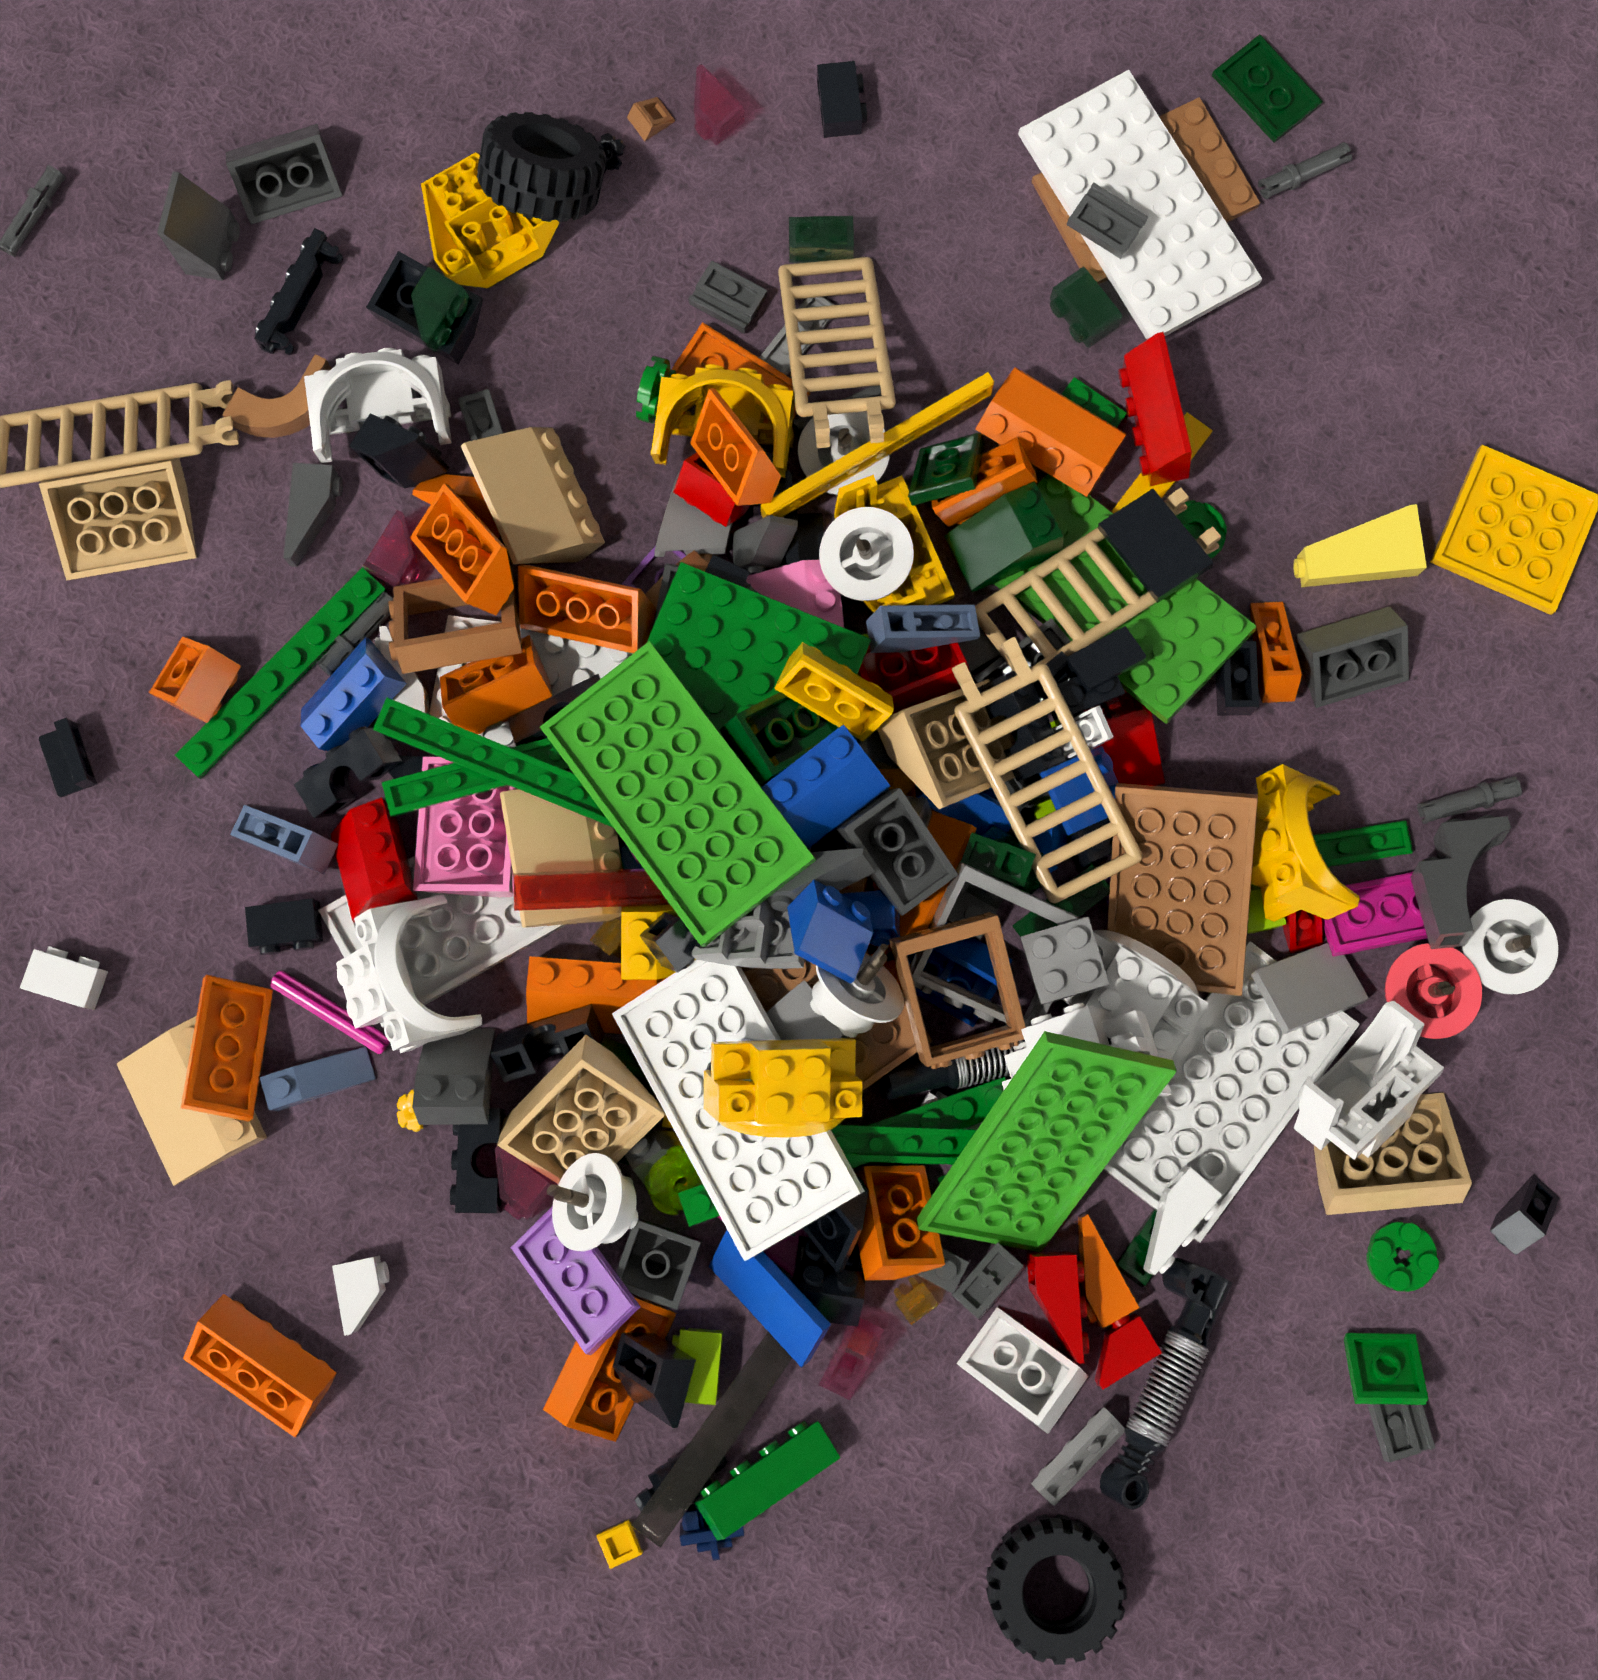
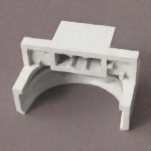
M383 348L378 350V352L347 354L345 358L336 359V366L331 370L316 371L313 375L304 376L313 451L321 463L333 461L330 435L359 431L370 413L382 419L387 415L400 424L433 420L440 445L452 443L448 417H451L450 404L445 395L442 370L436 357L420 355L410 360L404 356L401 349ZM415 391L422 395L421 398H416ZM346 398L347 409L338 407Z
M444 895L371 908L360 914L354 920L356 923V936L361 941L362 948L336 963L338 968L337 978L343 986L347 999V1013L353 1020L355 1029L384 1022L385 1035L390 1041L393 1051L400 1050V1053L412 1051L428 1042L461 1035L482 1025L481 1014L447 1017L425 1007L414 995L399 939L406 922L432 915L430 909L447 904Z
M1093 931L1110 985L1061 1000L1069 1005L1084 1003L1087 1006L1094 1004L1095 1008L1107 1010L1110 1019L1112 1018L1111 1012L1131 1006L1132 1011L1144 1012L1159 1057L1171 1060L1186 1034L1192 1033L1209 1003L1200 998L1192 979L1180 967L1156 950L1135 939L1113 931Z
M1395 1001L1385 1003L1366 1031L1315 1084L1312 1083L1310 1076L1306 1078L1298 1093L1300 1111L1294 1129L1320 1150L1329 1142H1333L1354 1160L1361 1153L1369 1158L1411 1117L1420 1095L1444 1070L1442 1065L1416 1046L1425 1024Z
M1077 1003L1064 1008L1065 1014L1052 1017L1051 1014H1047L1030 1020L1032 1026L1021 1029L1025 1042L1014 1046V1052L1004 1055L1012 1079L1044 1031L1159 1057L1144 1012L1132 1011L1131 1006L1111 1012L1112 1018L1110 1019L1107 1010L1095 1008L1094 1004L1085 1006L1084 1003ZM1107 1037L1111 1038L1112 1045H1109ZM1011 1079L1002 1082L1004 1090ZM1169 1084L1165 1086L1159 1096L1166 1097L1172 1094Z

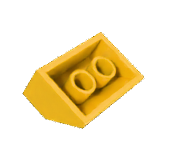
M804 642L789 657L774 688L837 727L844 724L848 731L861 741L870 736L894 711L892 696L883 691L877 684L866 681L853 673L849 667L838 664L823 655L819 649L809 646Z

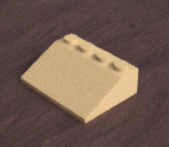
M529 427L465 442L461 445L513 564L578 562L605 543L599 524L592 515L587 504V498L577 482L573 467L568 462L561 446L560 438L553 428Z
M180 458L46 480L39 483L66 581L197 558L187 485Z
M987 679L985 681L976 683L975 685L978 688L990 681L989 679ZM962 689L903 709L891 715L877 728L888 756L938 809L992 788L954 712L958 704L967 700ZM985 707L971 713L979 732L1006 720L1004 715L990 719ZM1009 733L986 746L994 762L997 763L1006 758L1004 750L1011 748L1016 742L1012 733ZM1010 771L1002 775V778L1006 782L1015 778V776Z
M516 789L501 792L500 798L522 928L602 922L620 917L621 901H629L617 831L608 825L522 790Z
M196 1016L166 1031L117 1063L173 1186L267 1138L255 1111L253 1119L249 1122L181 1108Z
M585 1035L503 1119L497 1146L559 1184L567 1169L576 1160L587 1154H603L617 1163L666 1114L659 1102L613 1052Z
M1444 1093L1421 1094L1411 1117L1369 1158L1361 1153L1354 1160L1333 1142H1329L1322 1150L1314 1145L1318 1184L1326 1215L1463 1203L1472 1185Z

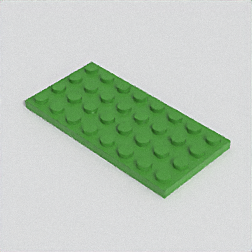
M1049 474L1037 484L1064 535L1063 549L1096 529L1098 523L1113 514L1090 495L1087 497ZM1106 538L1097 543L1139 597L1148 592ZM1086 551L1070 560L1112 615L1128 605ZM1039 564L993 584L1002 589ZM1059 569L1042 578L1084 633L1100 623ZM1195 578L1107 635L1126 626L1146 654V660L1122 673L1118 678L1127 693L1165 724H1168L1255 632L1257 626ZM1031 586L1015 596L1022 607L1042 624L1052 618L1069 640L1072 641L1071 637Z
M650 641L540 726L544 734L702 947L707 946L816 861L813 854Z
M1044 1031L916 1218L918 1230L993 1244L998 1242L1004 1246L1041 1252L1175 1075L1177 1070L1174 1061Z

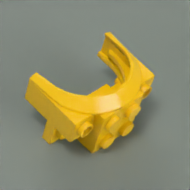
M713 364L705 365V368L696 367L695 375L690 377L682 374H672L670 378L661 377L651 456L655 464L667 465L671 435L693 436L709 388H715L757 443L774 446L773 465L781 477L786 478L789 447L793 448L794 441L792 423L795 400L793 391L788 390L789 388L778 384L769 385L768 388L764 384L762 374H757V371L754 369L739 368L738 371L725 370L724 367ZM694 405H696L695 416L687 411ZM764 415L769 420L768 423H763Z
M871 475L838 489L834 512L835 519L855 508L875 507L883 509L896 516L905 525L912 539L914 558L908 577L892 594L878 600L864 601L872 612H875L880 606L938 605L953 599L955 595L915 505H911L908 497L909 490L903 476L878 485L874 475Z
M1284 764L1256 777L1258 805L1251 884L1261 888L1265 918L1275 922L1302 909L1329 920L1358 907L1359 895L1343 885L1333 875L1323 860L1315 843L1308 818V812L1314 809L1313 804L1334 794L1340 795L1339 789Z
M853 1038L711 1042V1070H704V1110L728 1129L749 1135L782 1138L820 1134L835 1128L846 1118L862 1117V1080L855 1076L856 1040Z

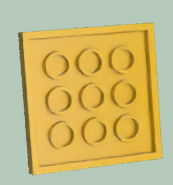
M1481 445L1477 449L1430 563L1552 615L1558 608L1598 511V494L1485 445Z

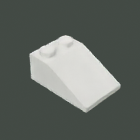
M998 1307L957 1362V1365L1047 1434H1049L1089 1377L1078 1365Z

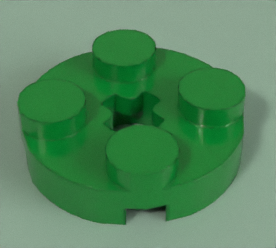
M658 356L651 358L655 363L654 366H646L643 372L636 401L643 404L642 412L636 411L637 419L651 424L656 420L661 377L670 378L672 374H677L675 370L670 369V361L668 359Z
M1387 1223L1378 1228L1369 1241L1366 1257L1368 1268L1372 1276L1380 1284L1392 1290L1406 1292L1417 1290L1426 1285L1439 1268L1437 1250L1432 1238L1425 1230L1413 1223ZM1398 1247L1403 1251L1408 1250L1410 1252V1256L1407 1258L1409 1263L1405 1266L1403 1263L1394 1262L1393 1258L1397 1256L1395 1250Z

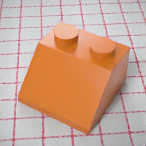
M182 636L149 693L192 717L208 723L210 718L218 713L221 707V700L226 691L236 683L241 666L210 646Z

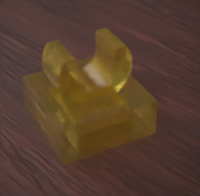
M615 918L604 921L590 938V941L609 956L613 954L618 958H621V951L618 950V945L621 942V921Z
M910 1277L908 1280L913 1286V1290L903 1295L898 1288H895L894 1295L898 1299L895 1302L908 1322L913 1325L939 1304L923 1282L919 1284L915 1278Z

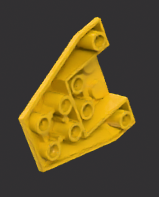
M475 152L421 183L433 257L444 276L458 285L489 288L543 257L560 222L558 220L546 222L534 217L532 219L523 217V214L517 212L514 214L507 211L505 206H498L494 203L491 197L486 196L478 182L477 170L480 155Z

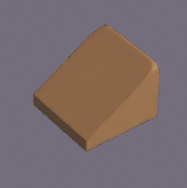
M658 97L634 103L627 116L644 141L675 122Z

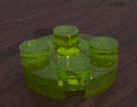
M680 1145L671 1147L666 1152V1155L662 1156L652 1166L644 1178V1185L654 1206L661 1212L670 1215L679 1214L677 1210H683L678 1196L679 1192L703 1184L685 1149ZM682 1177L686 1178V1183H678L676 1186H674L675 1182Z

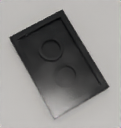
M1151 489L1098 523L1099 531L1157 603L1213 567L1214 562L1154 489Z

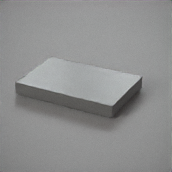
M1328 943L1259 968L1251 974L1283 1034L1363 1004L1369 999L1345 955L1333 957Z

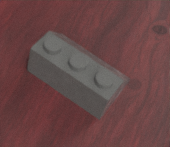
M318 124L226 152V165L251 225L342 196Z
M1390 606L1297 634L1298 659L1316 708L1409 680L1408 625Z

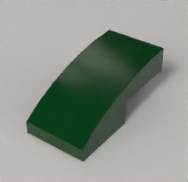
M971 833L961 862L997 879L1025 887L1036 854Z
M1153 1209L1116 1262L1118 1270L1140 1287L1146 1286L1153 1275L1146 1272L1143 1268L1156 1218V1209Z

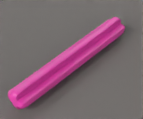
M279 970L273 976L270 986L274 990L375 1053L382 1054L387 1049L390 1041L384 1033L371 1025L355 1029L353 1020L349 1017L347 1010L284 971Z

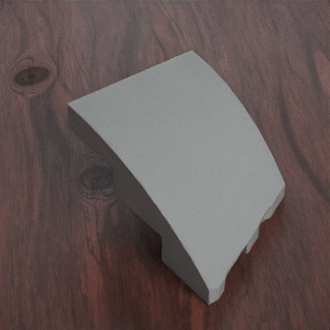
M678 473L665 510L654 556L664 557L666 551L681 550L685 552L686 556L694 550L698 554H725L731 537L733 523L727 527L716 523L710 516L695 506L687 504L683 498L673 493L680 474Z
M766 900L707 946H695L692 950V956L697 960L750 968H804L805 960L794 953L788 911L774 910Z
M805 980L786 994L767 1012L781 1040L847 1038L840 1031L839 1027L812 1010L810 1002L813 999L812 988Z

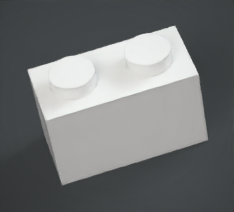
M50 946L47 947L46 952L33 950L20 985L21 989L82 1008L95 1010L108 971L98 969L99 961L82 956L79 957L78 962L66 959L68 952Z

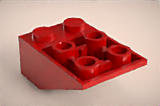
M1125 691L1124 696L1119 702L1102 709L1113 738L1100 746L1103 747L1104 751L1112 759L1113 771L1119 783L1149 786L1164 784L1152 712Z
M1069 1251L1027 1253L1028 1283L1031 1293L1069 1357L1077 1363L1083 1364L1084 1354H1089V1339L1087 1332L1082 1331L1081 1318H1086L1087 1316L1085 1297L1079 1294V1282H1084L1082 1260L1078 1261L1077 1254Z

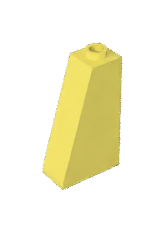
M1417 504L1406 506L1304 547L1297 555V559H1294L1293 564L1294 575L1296 578H1300L1301 587L1418 576L1427 566Z

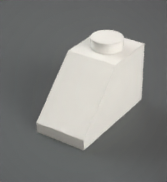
M380 1255L332 1266L344 1336L358 1332L386 1290L385 1283L389 1282V1270L387 1263L381 1262Z

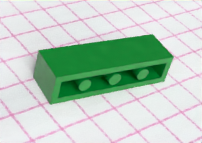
M805 1420L788 1431L789 1439L780 1445L777 1440H774L758 1452L762 1457L751 1465L748 1460L743 1461L729 1471L732 1478L723 1484H720L717 1479L700 1491L703 1497L695 1502L717 1541L730 1536L841 1458L818 1421L810 1425Z

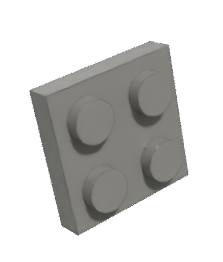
M1089 917L1020 937L1041 1005L1110 985Z

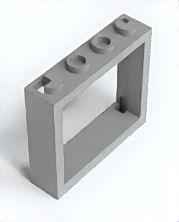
M960 861L956 868L958 876L950 881L928 929L946 923L965 881L1059 925L1082 918ZM933 948L915 954L910 964V969L916 988L927 994H931L932 990L944 994L943 1000L957 1008L962 1009L963 1004H966L976 1009L974 1012L976 1016L993 1023L994 1018L1006 1023L1001 1005L923 970ZM1037 991L1025 1016H1023L1025 1027L1032 1026L1030 1020L1046 1015L1052 1004L1051 1002L1041 1005Z

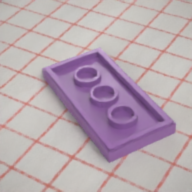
M552 1206L510 1248L584 1353L592 1355L641 1306L597 1247L588 1251H575L567 1248L560 1242L553 1225Z

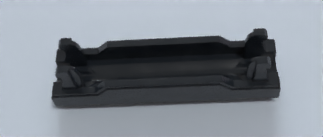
M314 228L310 237L304 239L295 265L292 264L288 268L283 287L280 292L274 294L266 318L262 319L256 327L254 339L261 350L267 353L274 354L276 350H284L285 354L292 355L294 347L284 334L295 329L323 277L321 270L323 262L340 264L344 259L342 254L339 253L338 246L332 247L329 242H326V234Z

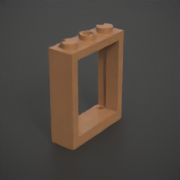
M511 566L514 589L510 593L507 602L501 607L502 623L408 639V615L469 604H466L444 578L395 586L394 600L389 601L390 615L393 620L389 621L390 635L393 640L389 642V651L392 661H398L402 674L522 653L518 593Z
M987 912L889 939L919 1060L926 1067L931 1066L932 1069L948 1067L952 1065L951 1060L964 1056L966 1060L977 1059L986 1055L985 1050L996 1047L999 1050H1008L1011 1047L1018 1046V1041L1024 1040L1021 1029L1026 1027L998 915ZM985 934L1007 1026L930 1047L907 955Z

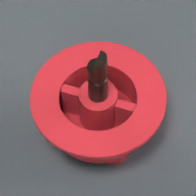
M1429 943L1406 950L1393 962L1386 977L1385 997L1387 1002L1395 1001L1425 1024L1420 1037L1442 1039L1460 1033L1473 1022L1482 1002V984L1476 968L1460 951L1452 947L1431 949Z

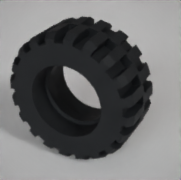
M514 112L509 113L507 116L501 115L485 128L482 137L477 178L486 196L491 197L492 201L498 206H505L507 211L514 214L516 212L523 214V217L530 219L533 217L539 218L541 221L551 222V220L567 222L571 218L577 220L584 215L586 216L598 204L607 161L601 143L596 140L593 134L590 132L586 133L583 127L577 124H570L568 120L562 118H553L548 114L536 115L533 112L518 114Z
M1047 1514L1036 1516L1037 1520L1030 1523L1025 1519L1017 1524L1019 1529L1013 1533L1008 1531L1002 1537L1003 1544L1000 1548L995 1547L991 1555L993 1562L991 1567H987L986 1579L988 1581V1588H986L992 1613L1005 1637L1010 1639L1015 1648L1023 1654L1026 1652L1030 1653L1034 1660L1044 1663L1046 1658L1052 1659L1054 1665H1065L1067 1658H1073L1076 1663L1086 1660L1084 1653L1093 1649L1096 1654L1104 1647L1101 1642L1106 1636L1112 1640L1118 1631L1114 1626L1116 1621L1123 1620L1125 1609L1122 1606V1601L1127 1599V1587L1123 1584L1122 1578L1125 1576L1122 1567L1104 1539L1096 1531L1090 1529L1087 1524L1078 1519L1073 1521L1068 1516L1059 1514L1056 1515V1518H1049ZM1055 1555L1068 1556L1077 1561L1087 1575L1089 1588L1086 1599L1078 1611L1065 1619L1056 1621L1040 1619L1029 1610L1024 1601L1023 1582L1025 1577L1037 1562L1046 1557Z

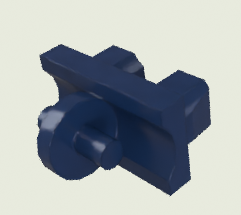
M688 1504L683 1507L682 1523H680L681 1546L697 1544L698 1553L711 1551L712 1559L716 1561L720 1560V1549L733 1547L732 1538L744 1536V1526H742L727 1538L717 1541L696 1504Z

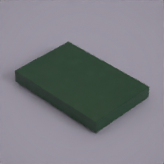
M1260 34L1212 73V77L1274 143L1320 107L1323 102Z
M978 432L920 449L908 494L912 506L976 489L985 444L982 433Z

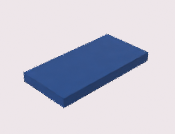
M726 1230L709 1264V1268L802 1368L810 1362L831 1323L764 1251L744 1261L731 1235Z

